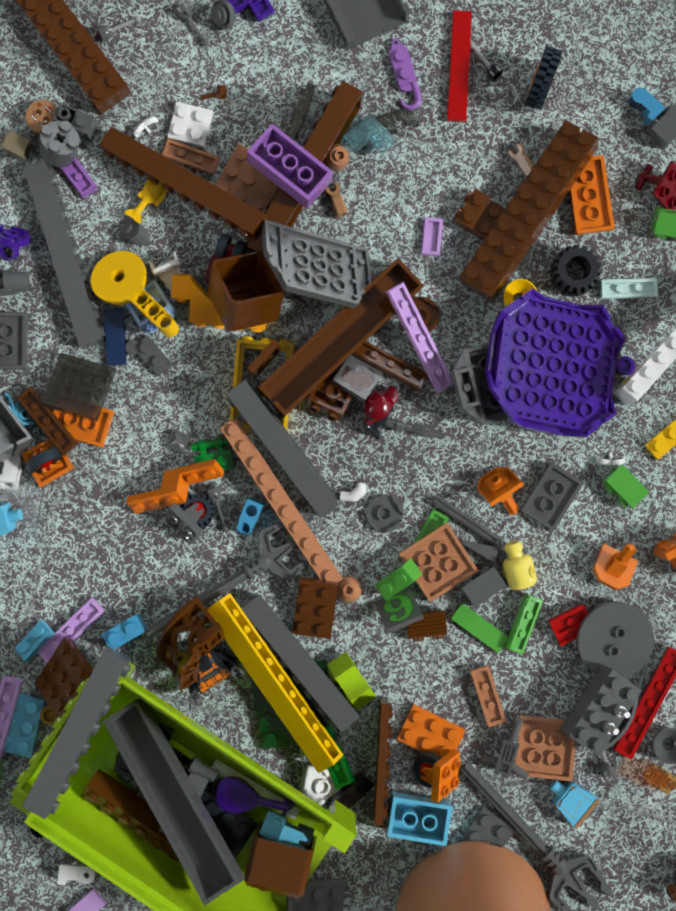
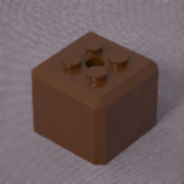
M262 251L214 260L211 266L208 294L225 329L237 331L278 320L285 291Z
M259 822L253 836L245 870L244 881L246 885L261 891H269L281 896L298 899L305 892L317 836L313 835L308 849L262 838L263 836L259 835L263 822Z

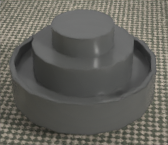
M226 0L216 1L212 6L211 18L216 28L227 30L234 24V8Z

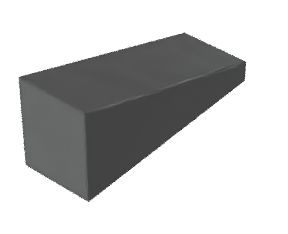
M461 540L462 545L495 563L497 547Z

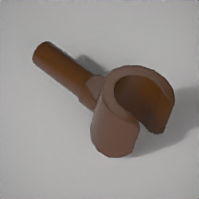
M218 85L216 92L201 95V99H225L227 97V89L224 85Z

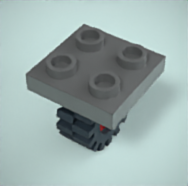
M191 494L190 497L187 496L186 503H182L180 507L174 503L167 513L168 525L173 529H177L181 533V537L188 543L194 544L199 539L203 529L213 519L215 513L213 510L214 505H211L212 501L210 499L207 500L205 495L201 497L200 494L196 496Z

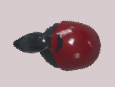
M393 386L387 387L382 393H371L364 405L366 419L363 428L368 434L375 436L377 440L380 438L378 428L387 422L389 414L393 411V406L398 400V392Z

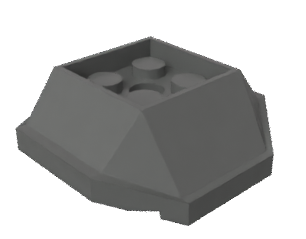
M489 344L462 350L451 371L460 409L479 425L509 419L486 385L485 368Z

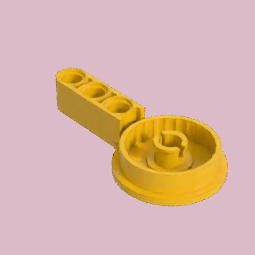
M116 251L106 255L96 264L91 274V287L98 298L113 305L132 303L164 336L171 338L177 335L179 326L173 317L144 290L147 283L146 267L138 255L129 251Z

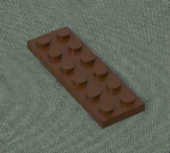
M380 697L374 825H383V819H387L386 802H384V799H388V787L385 779H389V763L386 762V758L390 759V743L387 742V738L391 739L392 726L391 723H388V718H392L393 706L392 703H389L388 698Z

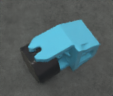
M269 809L259 835L263 836L262 838L308 849L315 829L299 823L298 826L286 822L288 816H282L281 813Z

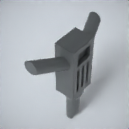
M516 716L511 733L503 741L499 757L482 756L480 763L495 764V772L509 777L511 771L527 781L529 773L514 763L520 746L518 735L523 722V718Z

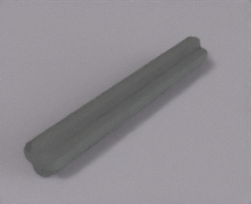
M436 495L431 501L438 509L490 544L494 545L498 540L496 534L440 496Z

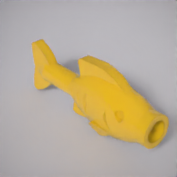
M147 180L143 190L138 194V197L142 200L135 209L126 210L124 213L133 218L135 222L141 224V213L150 203L158 207L165 199L166 191L162 188L163 186L160 184L156 186Z

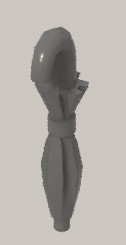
M387 419V422L384 424V426L395 428V432L406 430L422 437L445 438L446 434L425 425L405 424L400 419H397V421Z

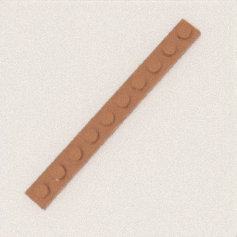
M235 418L220 428L221 432L318 578L331 582L341 581L343 579L238 419Z

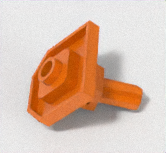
M496 467L480 477L477 490L491 507L501 502L509 515L512 516L519 511L517 504L512 498V493L523 487L524 484L509 467Z
M605 543L602 544L593 566V572L597 581L615 591L628 587L638 563L636 559L632 558L636 552L634 545L631 543L626 544L620 552Z

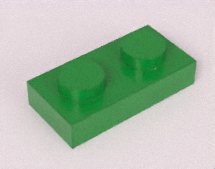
M340 744L337 746L343 753V756L333 766L328 768L336 790L355 782Z

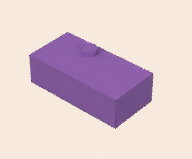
M271 124L247 151V162L306 209L313 204L332 182L333 171L274 124Z

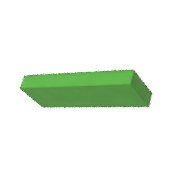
M526 593L524 594L504 648L523 655L543 600Z
M463 603L459 605L450 618L497 653H499L508 639L507 635Z

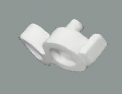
M150 116L144 119L143 122L134 128V136L138 138L143 129L149 134L151 131L147 126L155 121L159 122L157 118Z
M608 453V460L599 459L596 456V463L606 466L620 465L625 463V457L612 460V453Z

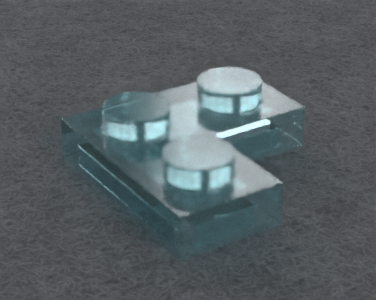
M371 113L343 136V141L354 153L370 142L383 154L396 143V139Z

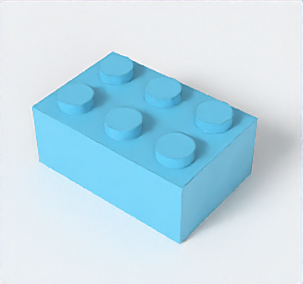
M392 791L387 823V837L446 846L452 812L450 800L442 799L439 803L431 801V797Z

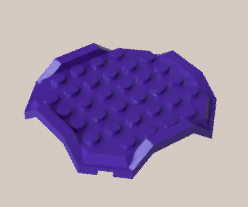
M531 289L499 311L490 333L485 375L489 390L513 424L523 429L556 436L585 438L617 414L612 400L616 360L626 338L618 327L615 328L610 320L611 316L604 305H578L545 297L535 289Z

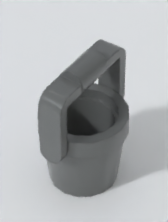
M0 271V278H3L4 289H0V296L30 291L28 272Z

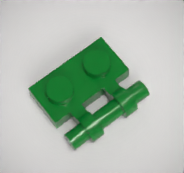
M219 436L215 437L214 440L205 441L203 439L198 440V443H192V451L200 450L201 452L200 456H194L195 464L216 459L224 471L235 469L232 450L224 451L223 445L229 444L227 439ZM217 447L218 452L207 454V448Z

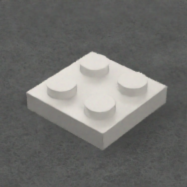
M176 102L167 138L205 148L214 113L213 110Z

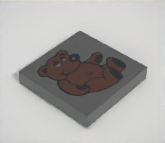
M351 355L334 377L332 384L364 403L383 375V372Z

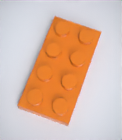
M604 155L593 156L569 191L576 236L613 231L615 229Z

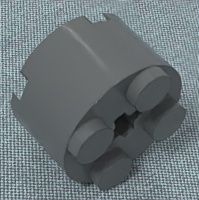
M53 121L43 125L38 146L41 158L45 162L54 164L53 166L65 167L72 164L79 147L77 131L68 121Z

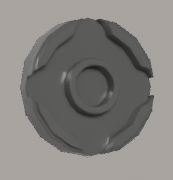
M379 495L368 503L365 517L373 530L388 533L395 530L401 524L403 508L396 498L389 495Z

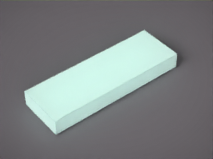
M657 278L599 280L600 299L657 298Z

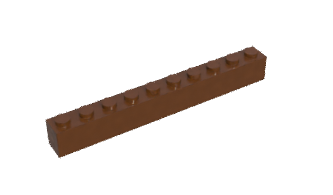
M112 126L99 144L107 158L111 160L113 158L117 159V162L124 168L131 167L135 174L140 177L143 175L148 177L147 180L156 186L157 184L162 185V188L169 194L174 192L183 202L187 203L189 201L193 203L192 206L201 212L203 210L207 211L211 218L216 221L218 219L224 221L223 224L232 230L234 228L238 229L239 233L245 238L249 239V237L257 240L261 234L262 223L264 220H268L263 212Z

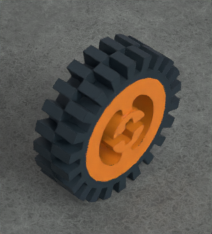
M546 45L524 105L538 110L542 109L563 51Z

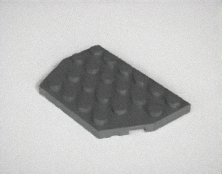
M264 220L262 223L263 255L284 291L354 309L357 307L365 293L364 289L372 279L369 250L367 248Z

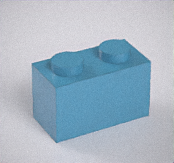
M139 613L101 635L107 646L115 650L143 634L147 626Z

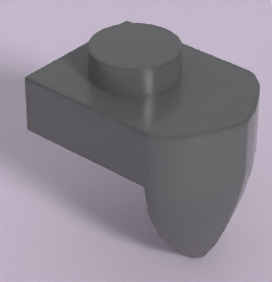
M128 219L122 226L119 236L137 245H147L150 243L149 234L141 224Z

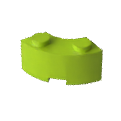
M344 652L327 664L330 670L328 673L329 677L334 683L336 681L345 692L344 698L350 705L353 704L357 710L377 697L347 652Z

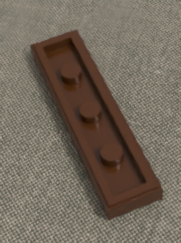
M367 341L352 354L358 360L417 391H420L428 376L427 373Z
M32 386L16 398L62 456L65 457L79 445Z

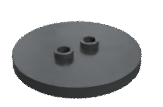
M618 601L603 603L593 608L580 623L576 637L578 654L582 662L595 674L603 664L624 678H627L641 670L651 657L654 648L652 625L643 612L628 603Z

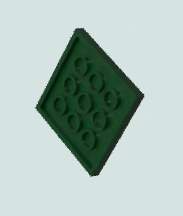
M327 659L316 660L317 665L330 679ZM282 667L331 738L339 737V731L336 732L329 724L331 721L327 714L323 716L316 708L319 705L316 700H310L303 692L306 690L303 684L298 685L291 677L294 673L290 668L286 670ZM251 678L262 750L297 744Z

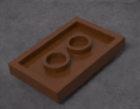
M300 577L292 634L331 639L338 582Z

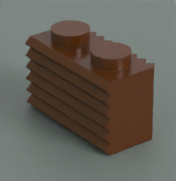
M444 610L422 612L424 619L407 625L408 638L412 639L413 642L424 641V637L432 636V639H442L443 635L447 634Z

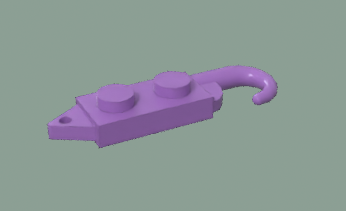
M394 38L391 50L389 51V57L398 87L403 92H412L414 96L413 104L407 105L403 100H400V104L406 110H414L421 103L417 78L407 46L402 45Z

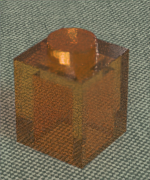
M651 762L642 778L648 784L667 795L676 786V776Z

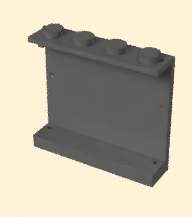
M323 0L348 50L407 23L410 14L409 6L403 0Z

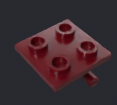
M670 161L662 176L650 175L654 166L646 164L643 172L638 175L639 179L634 188L641 191L645 182L657 185L652 195L664 209L676 210V164Z

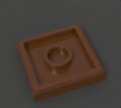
M273 339L249 365L248 370L255 378L280 353V344Z

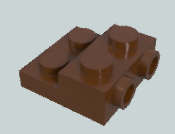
M475 188L473 193L469 191L466 195L464 208L459 207L454 216L457 219L455 225L484 241L505 208L493 202L490 196Z
M331 373L311 392L306 406L313 413L318 414L321 412L325 414L326 418L330 421L335 422L338 420L341 422L352 395L332 384L336 374Z

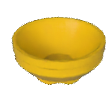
M516 279L510 282L503 293L505 306L507 307L514 302L513 297L517 293L524 295L531 289L537 291L534 284L525 279Z

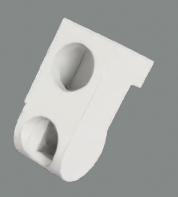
M19 454L16 456L11 455L9 459L3 461L4 467L2 474H0V489L18 490L22 472V461Z
M63 859L59 865L57 884L66 885L68 880L89 884L95 879L97 872L81 861Z

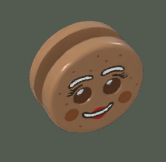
M41 99L34 101L29 105L25 113L28 127L38 137H40L43 125L53 122L52 118L57 110V106L49 100Z

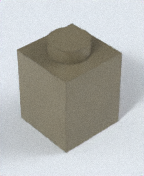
M11 130L3 137L1 145L6 153L27 162L35 146L29 139Z

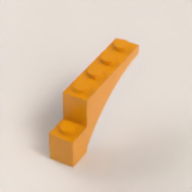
M174 273L172 275L171 298H176L177 302H188L190 300L189 323H194V326L205 327L208 324L213 325V328L224 329V325L209 294L194 279L195 274ZM267 324L250 328L252 332H262V330L267 328Z

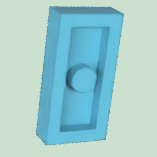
M40 620L14 649L24 661L30 662L55 633L45 621Z

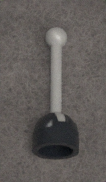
M470 42V49H473L488 67L487 75L490 80L495 81L501 76L503 69L498 64H490L475 47L476 44Z

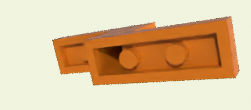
M216 459L164 471L161 489L128 496L126 504L135 514L169 507L174 503L177 505L186 503L189 484L223 477L224 470Z

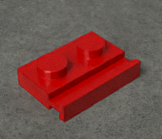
M583 603L548 620L560 646L576 639L580 623L588 614Z

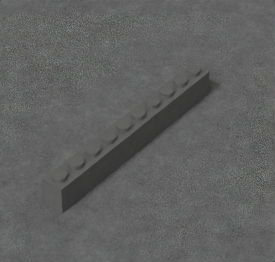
M44 160L23 167L78 344L81 348L85 349L105 342L103 337L106 336L103 325H99L98 319L100 314L97 307L94 308L92 303L95 298L92 290H88L86 284L89 283L86 272L82 271L81 265H83V260L75 249L78 247L75 237L71 236L70 230L72 225L69 218L66 219L64 214L67 210L64 202L60 201L59 194H61L60 187L53 179L56 176L52 165L49 166Z

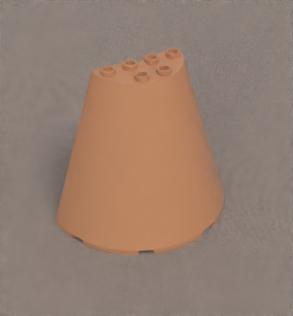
M464 841L444 846L443 850L433 855L430 853L411 870L401 886L395 911H551V906L542 880L535 869L523 857L504 846L501 848L490 845V842Z

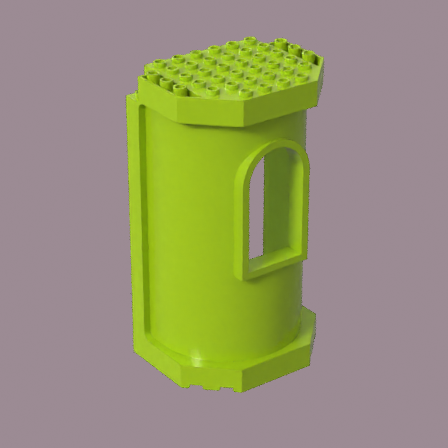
M130 662L128 664L131 666L130 671L126 677L122 676L119 682L121 685L119 692L115 697L112 696L109 701L111 707L105 717L101 716L98 722L101 726L95 736L91 735L88 741L91 744L85 756L81 755L78 760L81 763L75 775L71 774L68 780L71 783L64 795L61 794L58 799L60 805L54 815L50 814L46 819L30 812L22 806L89 678L86 681H82L76 690L78 695L74 699H70L64 708L67 712L55 721L52 726L55 730L43 739L40 744L43 748L32 756L28 762L31 766L26 771L24 770L16 780L19 784L11 792L13 797L9 803L28 815L24 822L25 824L153 911H285L286 897L277 893L249 887L243 880L204 906L180 862L171 859L167 853L155 848L149 841L137 836L133 830L122 826L118 820L111 815H106L99 807L88 803L81 796L98 769H101L135 793L138 791V788L130 784L122 774L113 771L120 752L103 723V720L135 699H141L147 703L158 723L174 729L169 744L190 759L196 756L202 760V763L210 767L218 759L282 799L287 797L295 802V806L300 809L299 814L295 819L288 817L286 822L298 826L299 823L315 829L313 835L317 836L307 881H309L331 845L345 854L356 837L355 812L337 800L326 810L132 680L130 677L136 666ZM219 774L217 775V777L220 778L221 780L224 778V777L220 776ZM258 805L256 808L243 813L259 824V822H264L269 809L281 812L274 808ZM256 829L235 859L244 875Z

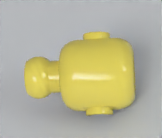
M520 541L506 543L504 549L509 558H506L503 562L502 575L506 579L508 587L513 590H521L533 586L537 581V575L532 557L528 554H522L523 545Z

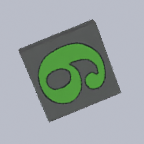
M410 587L400 591L387 601L384 598L375 601L387 633L424 619Z

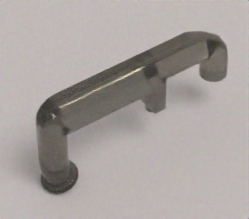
M398 109L358 122L354 129L363 155L369 154L373 149L367 142L366 132L390 125L392 132L396 134L395 122L410 118L412 126L418 127L420 121L417 114L412 110Z

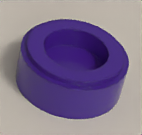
M623 356L616 360L615 371L619 375L627 376L634 371L635 364L630 357Z

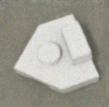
M306 764L305 771L302 772L299 791L321 806L327 799L336 794L340 788L336 790L327 769L318 773L313 765Z

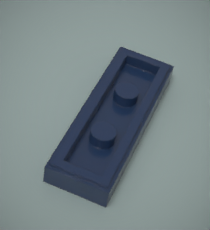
M124 308L104 309L107 365H127Z

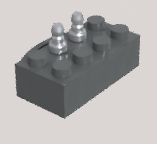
M602 664L559 730L599 757L603 751L613 746L628 730L635 716L638 696L642 690L613 669Z

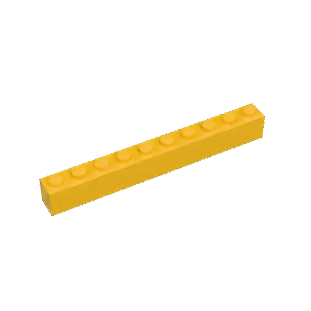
M229 593L207 609L215 621L223 628L226 642L316 771L320 773L333 766L343 756V753L231 593Z

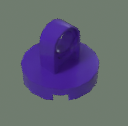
M0 225V256L5 261H11L18 257L20 247L30 244V235L23 228L11 226V229H4V225ZM6 247L11 249L12 256L7 254Z

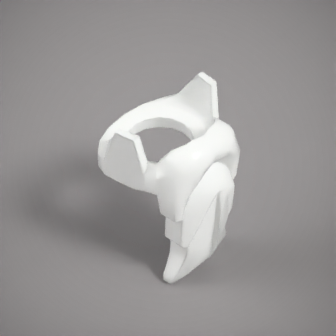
M175 252L174 260L162 262L157 268L153 262H149L153 275L159 276L169 290L171 302L176 300V298H171L172 275L174 273H181L180 263Z

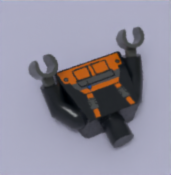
M214 648L206 656H201L197 672L198 681L188 686L190 693L188 699L194 705V699L198 697L201 703L203 698L200 694L230 676L238 680L236 677L237 672H240L242 675L245 672L238 667L232 655L222 650L216 651Z

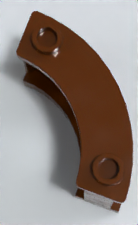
M198 597L188 600L167 623L159 637L156 656L159 661L163 660L176 677V685L180 691L198 681L199 660L202 655L206 656L218 643L225 639L223 628L215 621ZM198 612H201L203 614V618L201 620L200 616L196 615ZM209 622L212 627L207 628L204 625ZM191 631L188 637L189 649L187 652L178 653V634Z

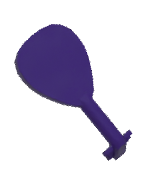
M237 776L224 777L217 789V804L222 810L230 813L245 812L261 805L282 810V816H285L295 806V802L285 797L284 802L260 797L248 782Z

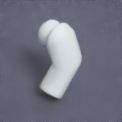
M359 482L351 492L341 491L340 501L357 502L365 495L366 485Z

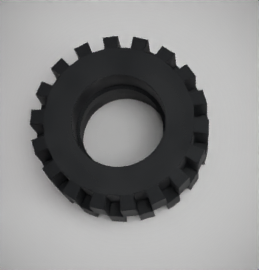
M574 245L573 248L568 246L557 255L550 267L552 268L550 276H553L551 282L552 284L556 283V290L560 288L562 294L567 292L568 296L572 297L574 294L576 296L585 294L596 285L600 279L599 276L602 274V270L599 269L602 264L597 262L599 256L592 254L594 250L590 249L588 251L586 250L587 246L583 245L579 248V245ZM568 262L580 263L585 269V278L582 280L572 279L566 272V264Z

